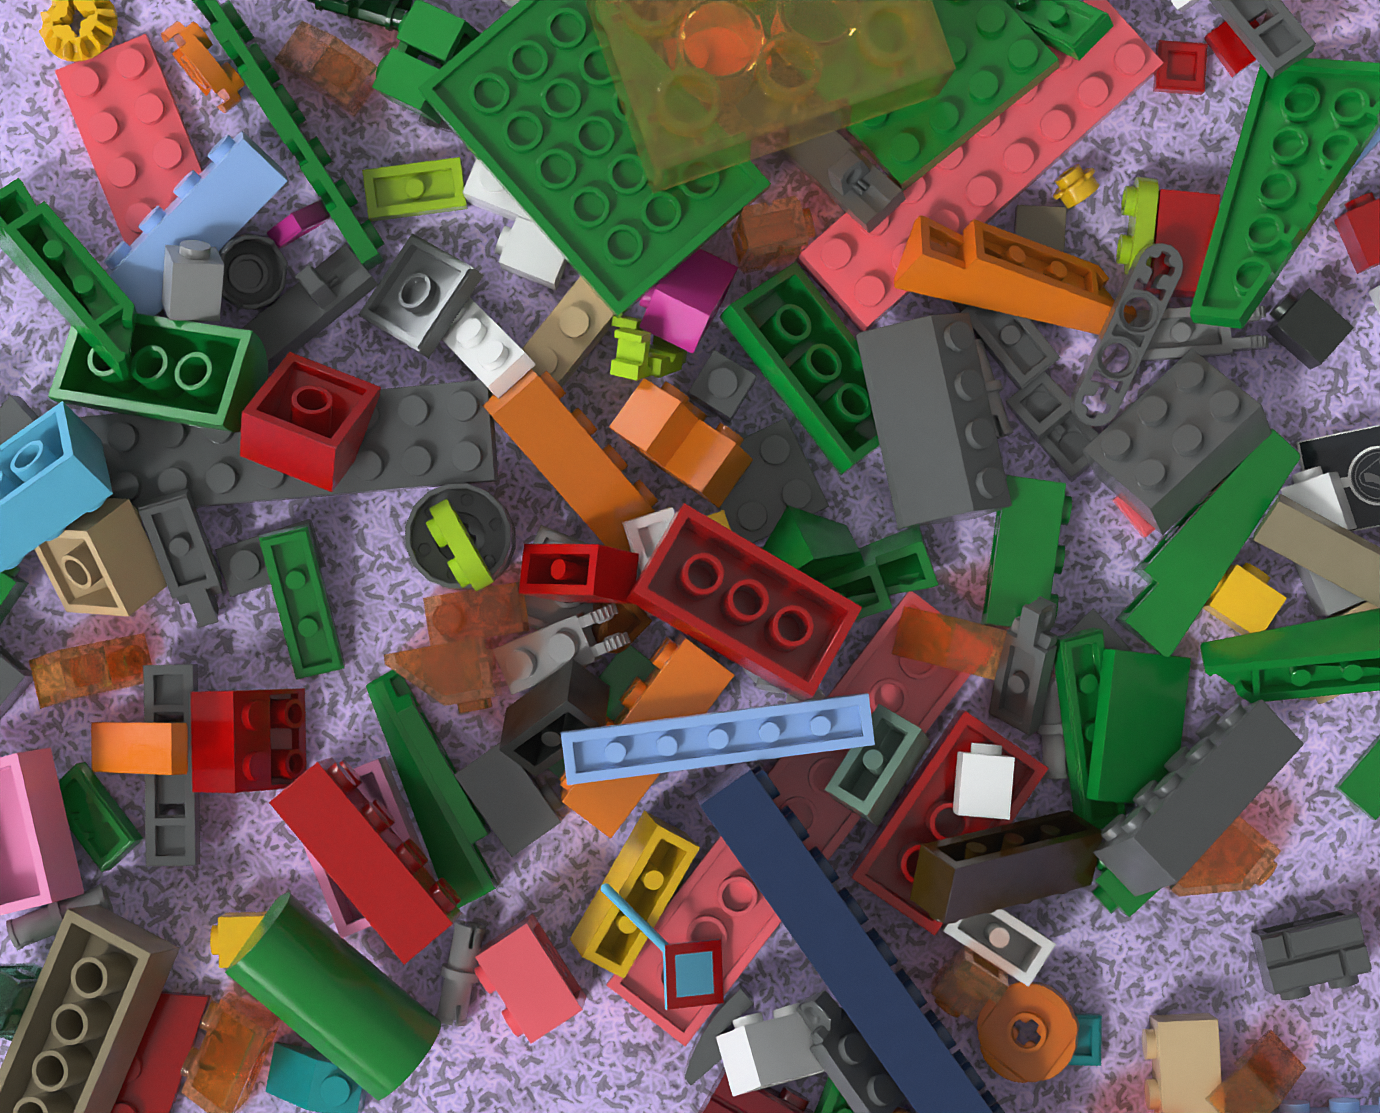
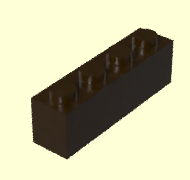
M1065 810L921 844L910 900L927 911L934 920L943 924H951L961 919L984 913H994L996 910L1006 907L1028 904L1033 900L1056 894H1066L1071 890L1092 885L1098 859L1093 852L1102 842V831L1072 811Z

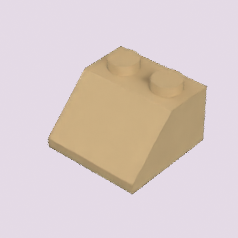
M107 498L104 504L97 510L86 512L66 526L65 530L57 538L45 541L35 548L66 612L129 617L167 587L153 547L143 529L141 516L129 499Z

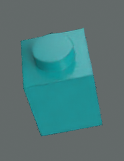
M275 1042L265 1092L305 1110L319 1113H361L363 1111L367 1091L317 1049Z

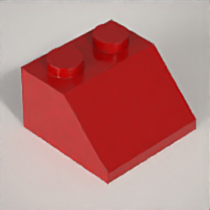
M289 352L242 411L240 456L333 492L356 459L378 402L381 387Z

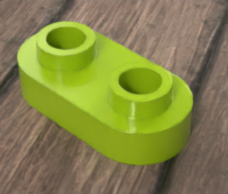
M1136 177L1133 186L1124 187L1121 215L1129 216L1127 235L1120 234L1116 263L1124 264V273L1126 275L1140 249L1154 244L1159 192L1158 179ZM1149 257L1146 262V265L1149 267L1151 264V257Z
M448 498L430 507L429 510L433 518L428 520L426 525L440 548L449 545L455 557L447 563L460 586L464 588L471 584L474 590L478 592L495 582L466 527Z

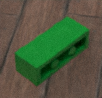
M1006 475L1012 506L996 511L981 624L1011 628L1014 619L1021 616L1023 606L1037 600L1039 596L1057 604V616L1059 596L1058 594L1051 593L1054 574L1061 575L1065 560V545L1058 544L1061 525H1068L1072 509V496L1065 495L1066 483Z

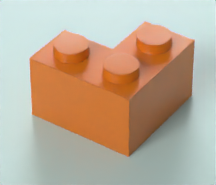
M643 378L609 428L650 463L719 508L753 461L740 447L744 439L721 422L716 429L706 424L704 420L707 415L690 403V398L672 384L665 381L661 388Z

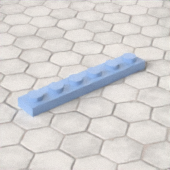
M868 693L561 732L567 785L875 745Z

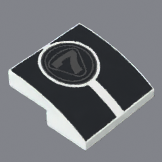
M1380 425L1296 442L1302 471L1321 466L1323 474L1338 472L1357 526L1356 529L1350 531L1380 526Z

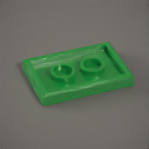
M1104 648L1086 798L1096 801L1135 803L1133 801L1134 796L1152 780L1159 782L1169 772L1164 767L1165 763L1181 749L1191 658L1173 655L1165 657L1154 653Z

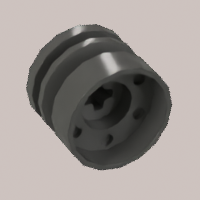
M468 483L445 484L428 491L413 506L405 525V547L413 566L428 581L448 589L474 590L471 584L464 588L460 586L447 563L455 557L449 545L440 548L426 525V522L433 518L429 508L448 498L463 524L469 525V533L476 536L475 546L495 581L509 567L516 549V528L508 510L488 491Z

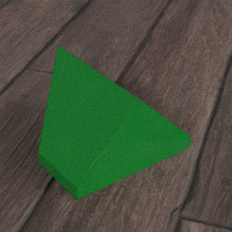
M789 505L762 548L812 578L819 577L863 559L847 525Z

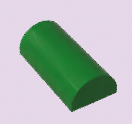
M796 261L730 304L719 316L721 321L840 476L880 447L857 340Z
M137 313L128 362L130 367L129 376L121 380L71 325L48 397L57 403L63 401L67 405L229 432H241L242 411L268 379L267 354L261 339L250 330L183 320H169L164 317Z
M290 892L284 893L275 900L225 971L228 976L378 1101L390 1095L413 1073L433 1046L441 1029V1021L344 938H340L338 933Z

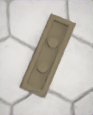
M1280 494L1255 530L1253 540L1380 608V547Z

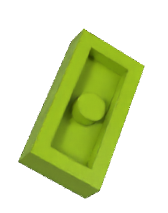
M460 157L362 170L368 219L371 222L468 209L466 198L462 193L465 182Z

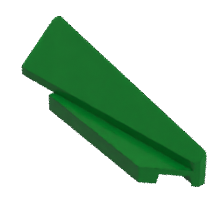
M19 178L15 179L0 189V248L120 379H126L129 376L130 367L128 362L137 317L135 305L49 205L44 201L36 206L23 182Z
M1273 428L1270 429L1272 434L1177 521L1134 569L1149 584L1115 620L1162 656L1169 657L1173 654L1300 460L1299 452Z
M920 526L910 527L859 548L863 559L813 578L861 606L862 609L856 620L891 609L892 601L889 595L927 589L939 585Z
M1380 608L1203 642L1200 645L1205 673L1210 677L1213 674H1217L1232 684L1237 695L1249 703H1255L1261 699L1264 702L1380 691Z
M396 667L368 683L366 688L438 880L441 877L444 878L456 891L461 899V902L457 904V907L460 908L493 891L499 885L475 843L489 835L492 831L454 776L457 773L454 764L400 669Z

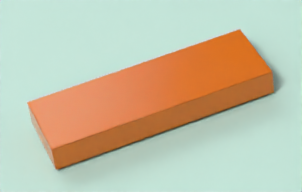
M91 722V769L93 772L187 774L188 725L187 723Z

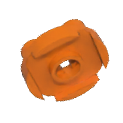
M176 21L161 33L164 43L168 42L171 38L174 39L179 48L172 55L207 97L212 89L224 100L217 106L220 111L227 113L242 101L238 91L245 86L244 81L228 62L219 65L208 51L213 46L211 40L196 22L193 21L185 27L181 22Z
M1018 981L996 991L983 1005L977 1019L978 1039L981 1044L980 1050L986 1063L997 1074L1007 1080L1018 1083L1048 1080L1058 1075L1073 1058L1078 1045L1079 1021L1068 1000L1053 987L1041 982H1032L1028 987ZM1032 1019L1039 1025L1036 1032L1041 1036L1040 1041L1037 1044L1029 1040L1023 1045L1017 1040L1020 1031L1015 1027V1024L1018 1020L1027 1023Z

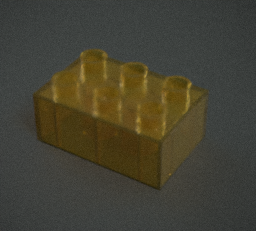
M585 0L652 194L938 96L956 69L932 0Z

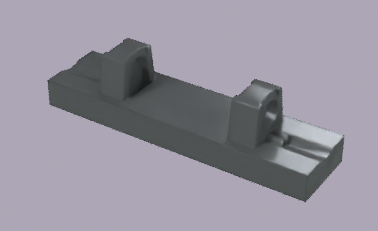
M1209 0L1272 79L1314 50L1316 43L1281 0ZM1266 13L1260 26L1253 29L1250 23Z
M772 73L753 92L735 106L739 115L868 233L873 231L906 200L901 188ZM799 116L800 118L783 133L782 131Z
M346 244L315 269L310 264L295 276L299 281L241 328L253 331L261 339L267 354L268 374L278 367L289 352L295 353L379 285Z
M198 664L143 665L144 722L187 723L188 725L187 774H145L146 866H196L200 864L199 792H192L190 692L198 691Z

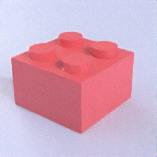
M533 913L483 945L475 956L479 965L474 968V971L479 981L489 994L494 991L498 992L506 1006V1009L502 1011L506 1023L517 1037L525 1034L530 1044L583 1010L587 996Z

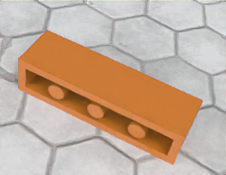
M530 369L499 399L492 395L489 401L482 406L605 546L629 551L631 548L622 522L655 512L652 507L659 501L640 479L633 485L622 473L628 467V464L610 444L601 449L593 440L591 435L597 431V428L578 407L570 413L560 399L566 392L548 371L538 376Z

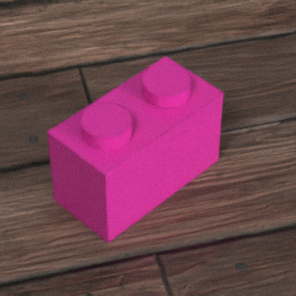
M698 249L641 298L639 305L646 308V312L639 328L693 354L720 309L738 267L707 251Z

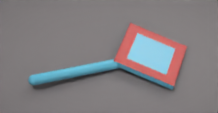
M602 884L601 891L663 952L666 1010L724 1003L721 939L669 944L609 884Z

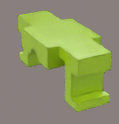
M622 315L618 319L616 316H613L611 326L620 328L616 329L614 333V338H618L616 358L611 360L610 375L638 381L649 376L661 378L682 370V364L686 363V350L655 335L653 344H650L651 333L639 328L642 319Z

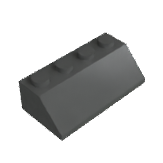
M969 312L929 315L856 334L898 529L976 519L1011 507L1012 503Z

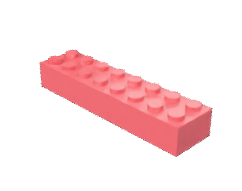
M1107 0L1083 1L1108 13L1114 26L1080 61L1046 45L1059 59V68L904 190L903 193L906 200L873 231L868 233L848 213H845L800 253L798 263L860 332L869 330L910 293L909 291L896 289L894 287V277L913 224L920 215L928 217L963 235V230L973 219L988 224L1152 78L1164 62Z

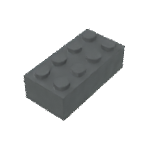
M1262 699L1246 707H1242L1238 703L1222 716L1216 713L1208 718L1195 732L1200 739L1190 749L1187 746L1181 748L1165 763L1164 767L1169 772L1159 782L1156 780L1150 781L1134 796L1133 801L1137 806L1127 817L1124 814L1118 815L1102 830L1101 835L1105 840L1093 853L1135 897L1177 884L1304 745Z

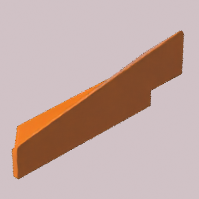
M920 215L913 224L894 277V287L896 289L1097 335L1100 334L1115 302L1104 288L1110 278L1099 265L976 219L970 222L963 230V235L928 217ZM1125 305L1123 314L1126 322L1129 324L1137 317V312L1132 305Z

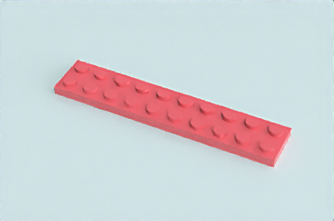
M910 591L897 604L827 695V698L868 693L871 715L878 704H881L926 733L989 650L916 593ZM851 748L780 757L767 774L781 794L773 802L779 810L786 805L789 806L810 835L809 838L802 842L808 851L817 846L827 860L830 859L861 818L856 813L836 802L824 790ZM720 835L668 902L654 929L669 944L721 939L723 994L725 996L781 923V920ZM649 938L643 945L626 977L623 979L613 974L606 986L685 1047L718 1005L666 1010L663 952Z

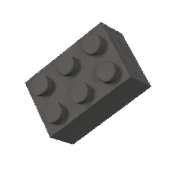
M1191 349L1083 449V452L1095 476L1159 533L1164 535L1268 438L1272 432L1262 405Z

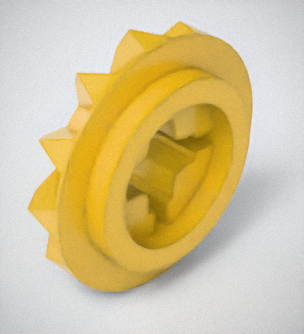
M52 0V5L48 11L40 12L43 24L39 33L47 48L58 58L72 62L85 61L99 55L112 42L118 26L117 12L110 0ZM75 10H78L85 18L80 23V37L69 25L74 21L73 15H75Z

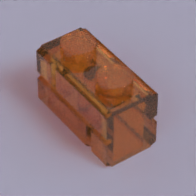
M796 196L773 200L770 206L764 202L743 207L730 232L739 270L746 274L764 270L768 264L772 267L794 263L803 249L808 246L809 238L815 237V227L810 209L808 207L802 208L800 200Z

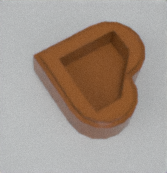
M593 603V611L612 603ZM615 603L618 614H615L612 619L601 624H593L592 633L597 643L618 632L628 633L631 642L608 653L616 654L624 651L652 622V619L647 616L646 612L635 604Z

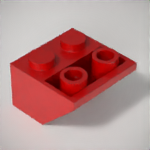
M305 688L190 692L192 792L241 793L285 789L307 771Z

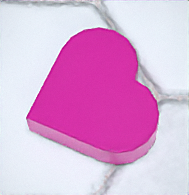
M319 200L288 215L268 230L267 235L281 249L330 219V214L323 201Z

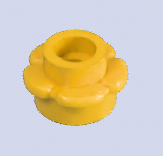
M1076 164L1064 171L1054 180L1058 188L1053 194V198L1055 200L1060 198L1067 209L1088 198L1100 186L1093 176L1095 169L1091 167L1083 170L1079 164Z

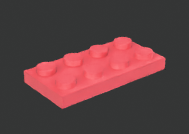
M147 34L106 49L91 59L74 62L55 70L121 236L129 246L142 234L143 231L138 228L142 220L156 206L159 205L165 210L178 197L173 193L177 184L190 171L194 170L198 175L203 171Z

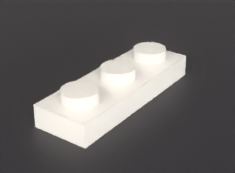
M470 297L441 339L498 399L536 365Z

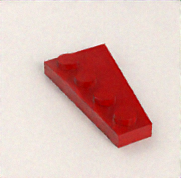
M161 992L111 1113H171L211 995Z

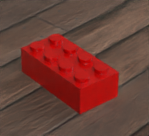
M685 503L673 516L626 600L800 701L814 696L862 609L861 606Z
M958 710L847 872L848 875L935 936L943 923L931 918L927 911L910 900L921 844L1012 823L1049 768L967 711ZM971 743L1002 745L1001 755L1015 758L1010 820L962 816L953 812L958 751L971 752Z
M331 757L317 761L273 798L269 804L405 965L462 914L457 907L461 899L444 878L441 877L436 882L423 866L428 862V859L421 849L410 838L402 842L391 829L395 819L379 800L375 799L373 802H369L357 788L363 783L361 778L345 760L338 763Z

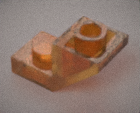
M965 945L937 971L931 980V994L936 997L934 1002L949 1015L959 1018L963 1014L973 1022L989 999L998 1003L1009 987L1008 976L1005 971Z
M1268 1030L1234 1062L1237 1069L1205 1099L1218 1113H1271L1282 1103L1306 1067L1272 1030Z

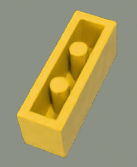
M644 810L602 884H609L654 928L700 847L686 832ZM601 886L570 937V941L581 957L623 979L648 939L601 891Z

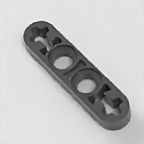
M1163 243L1147 245L1140 249L1134 258L1071 395V412L1077 420L1086 425L1097 427L1109 423L1121 406L1182 274V257L1178 250L1171 245ZM1161 253H1164L1166 255L1164 263L1170 267L1169 273L1167 275L1158 274L1151 286L1154 289H1161L1159 297L1157 298L1149 291L1134 289L1137 280L1142 284H1147L1152 269L1146 265L1147 259L1149 257L1158 258ZM1139 297L1144 299L1149 305L1150 315L1144 324L1134 327L1126 322L1123 311L1129 300ZM1119 343L1128 351V363L1121 371L1110 372L1103 365L1102 355L1108 346ZM1094 371L1103 378L1119 381L1115 390L1105 385L1100 400L1106 403L1103 413L1094 411L1091 417H1088L1086 415L1088 407L1082 404L1083 397L1085 395L1094 396L1101 382L1091 380Z

